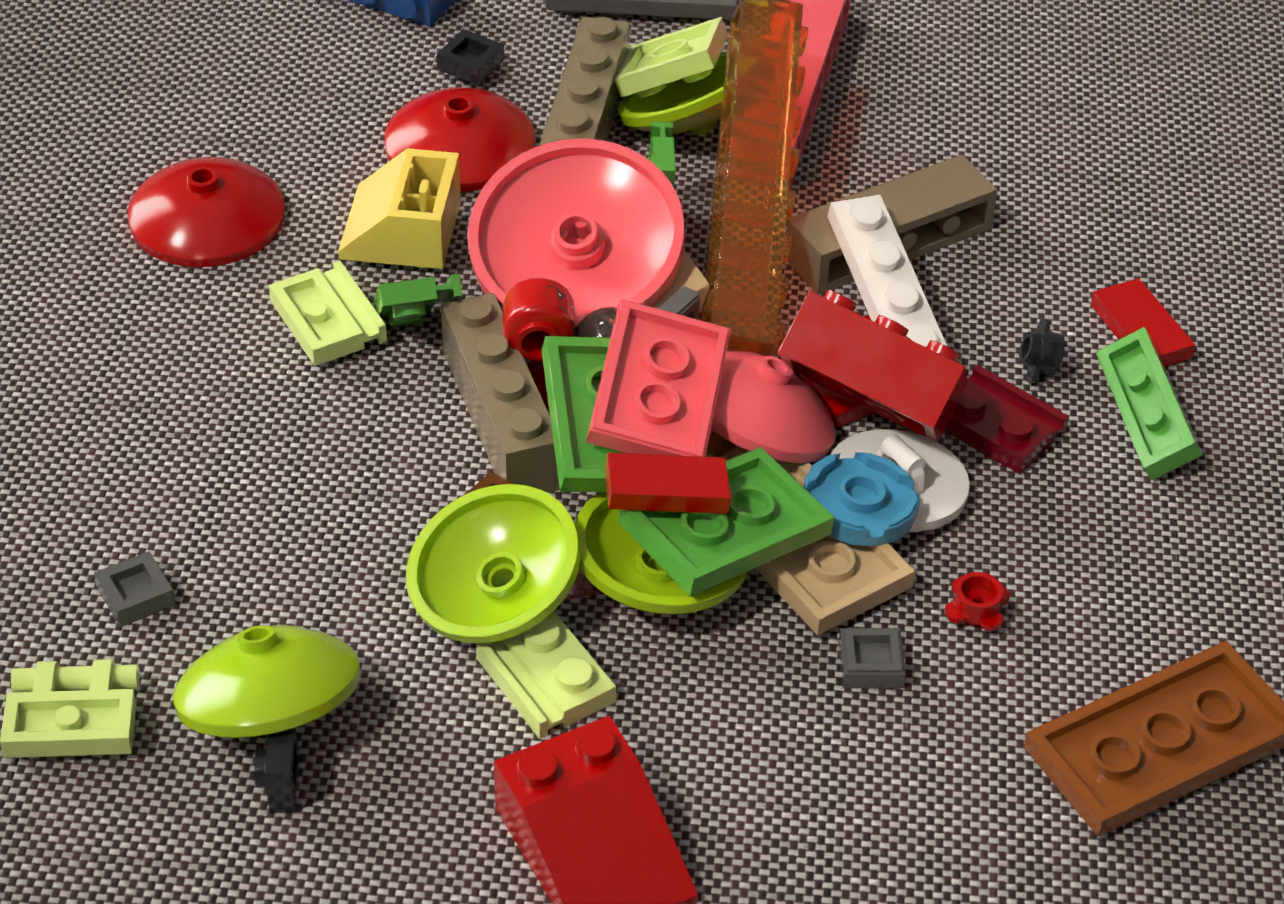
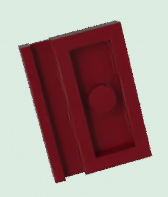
M977 365L973 368L972 375L967 379L968 385L944 430L951 436L1021 475L1052 445L1053 439L1058 434L1062 436L1066 432L1069 415Z

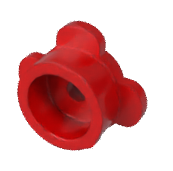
M971 572L953 581L951 590L954 593L952 602L946 604L944 611L948 620L953 623L964 622L969 626L981 627L986 631L997 630L1003 625L1004 618L1000 612L1002 606L1009 602L1010 592L997 578L984 572Z

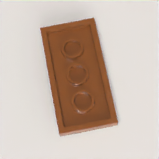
M1225 640L1028 731L1024 749L1095 834L1100 837L1283 748L1284 701L1230 643Z

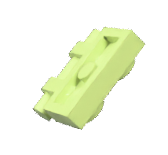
M113 659L93 660L92 666L59 667L58 661H38L36 668H13L11 672V688L13 693H7L0 738L3 757L132 754L136 714L134 689H139V666L115 665Z

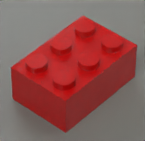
M809 290L778 350L781 359L803 378L938 443L968 385L966 368L958 362L961 355L953 349L933 340L929 341L927 347L912 341L907 337L909 330L906 327L885 316L878 315L875 322L861 316L855 311L858 306L855 302L834 291L827 290L824 297Z

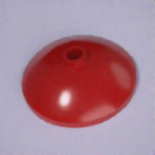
M445 88L428 92L411 100L392 116L385 129V152L389 161L407 148L459 153L460 191L482 190L489 179L506 163L535 147V130L528 115L515 103L499 94L477 88Z
M224 157L187 159L159 170L139 186L128 206V223L135 242L151 256L170 264L185 267H215L248 258L265 248L277 236L285 218L284 198L277 183L269 175L252 165Z

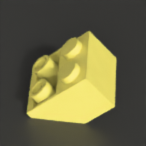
M407 148L359 183L338 250L339 259L443 269L461 203L459 153Z

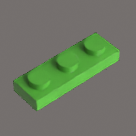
M1145 327L1095 352L1143 469L1151 480L1203 455L1154 341Z

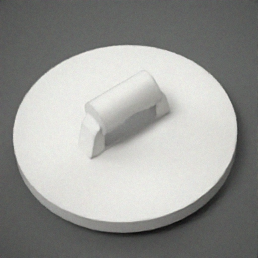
M892 429L869 430L854 434L841 441L831 453V455L841 453L839 459L854 458L855 452L872 453L889 459L904 469L915 482L913 489L917 495L919 493L920 499L917 518L910 532L927 531L944 526L954 520L966 505L970 482L963 464L947 448L922 435Z

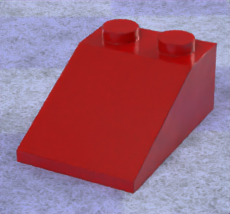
M610 715L494 760L495 809L552 904L698 903V892L643 768Z

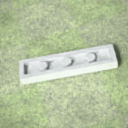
M881 195L831 202L827 217L871 321L875 322L878 315H882L906 327L909 330L907 337L924 347H927L930 340L947 346Z

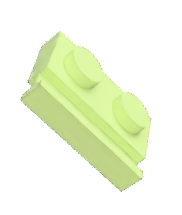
M341 261L334 262L332 270L321 273L317 268L269 285L271 303L314 366L365 349L364 343L373 339H377L379 343L387 341L386 324Z
M555 611L543 621L519 635L488 644L476 643L477 660L539 739L548 736V730L559 724L565 728L616 703L615 684Z

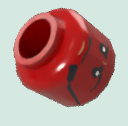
M530 278L517 283L511 288L503 303L502 321L503 336L507 339L508 346L518 350L523 358L542 361V347L545 336L574 337L575 306L574 299L568 289L557 281L546 278Z

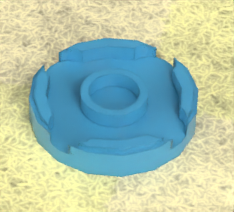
M855 452L854 458L839 459L841 453L828 455L812 465L805 478L803 488L835 517L829 537L851 545L878 546L895 542L910 532L917 518L920 505L919 493L917 495L913 489L915 482L911 476L897 464L872 453Z

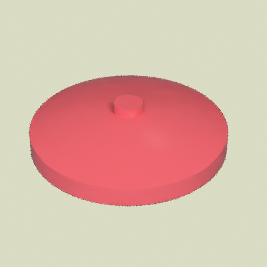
M566 139L534 147L510 160L489 179L478 195L471 211L467 234L468 249L476 279L485 295L495 294L502 312L503 303L508 291L517 283L530 278L554 280L566 287L574 299L575 336H581L580 323L587 314L589 316L581 326L583 336L594 334L601 326L596 323L600 319L609 322L601 327L596 334L612 330L621 299L653 307L664 296L676 278L685 250L683 211L677 193L669 179L655 164L643 155L622 145L596 139Z

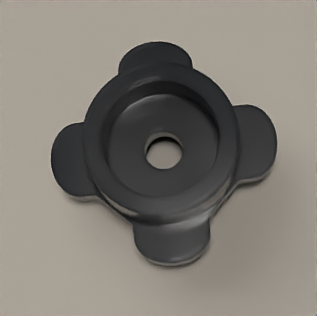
M1042 318L1038 323L1036 332H1027L1020 346L1019 361L1027 365L1026 380L1030 383H1035L1038 380L1039 374L1055 375L1063 359L1065 350L1064 335L1049 331V319Z

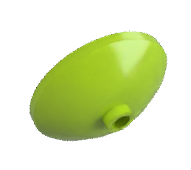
M750 50L723 51L720 53L712 73L707 77L691 83H685L683 78L666 83V87L663 90L648 97H638L637 93L625 96L618 105V114L623 124L639 131L651 132L652 122H673L672 134L690 131L692 135H700L709 132L719 125L718 119L735 109L750 91L761 71V63L758 55Z
M500 484L472 491L441 509L425 525L416 538L406 566L408 596L421 619L435 632L452 640L466 643H489L519 635L548 617L561 604L572 588L581 562L582 548L578 529L570 513L560 501L543 490L519 484Z
M599 492L585 503L576 518L575 525L579 532L582 548L579 568L597 589L607 596L640 611L674 615L708 609L732 596L740 588L748 573L747 571L690 597L618 523L620 510L608 508L607 492Z
M288 625L254 626L221 641L195 660L176 684L173 692V702L179 720L188 728L199 733L218 737L267 735L306 724L334 710L348 699L357 688L361 679V669L355 650L331 634Z

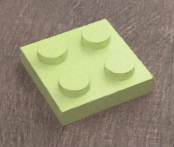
M722 17L631 46L614 79L621 98L635 93L638 94V97H648L663 90L666 87V83L682 78L685 83H691L710 75L728 37Z

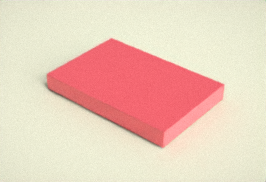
M621 299L616 312L586 443L630 454L705 457L731 329Z

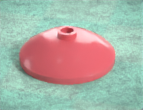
M745 351L726 352L711 430L748 451L762 447L773 459L779 461L809 463L824 458L835 442L836 428L827 406L809 383L792 370L786 362L776 357Z

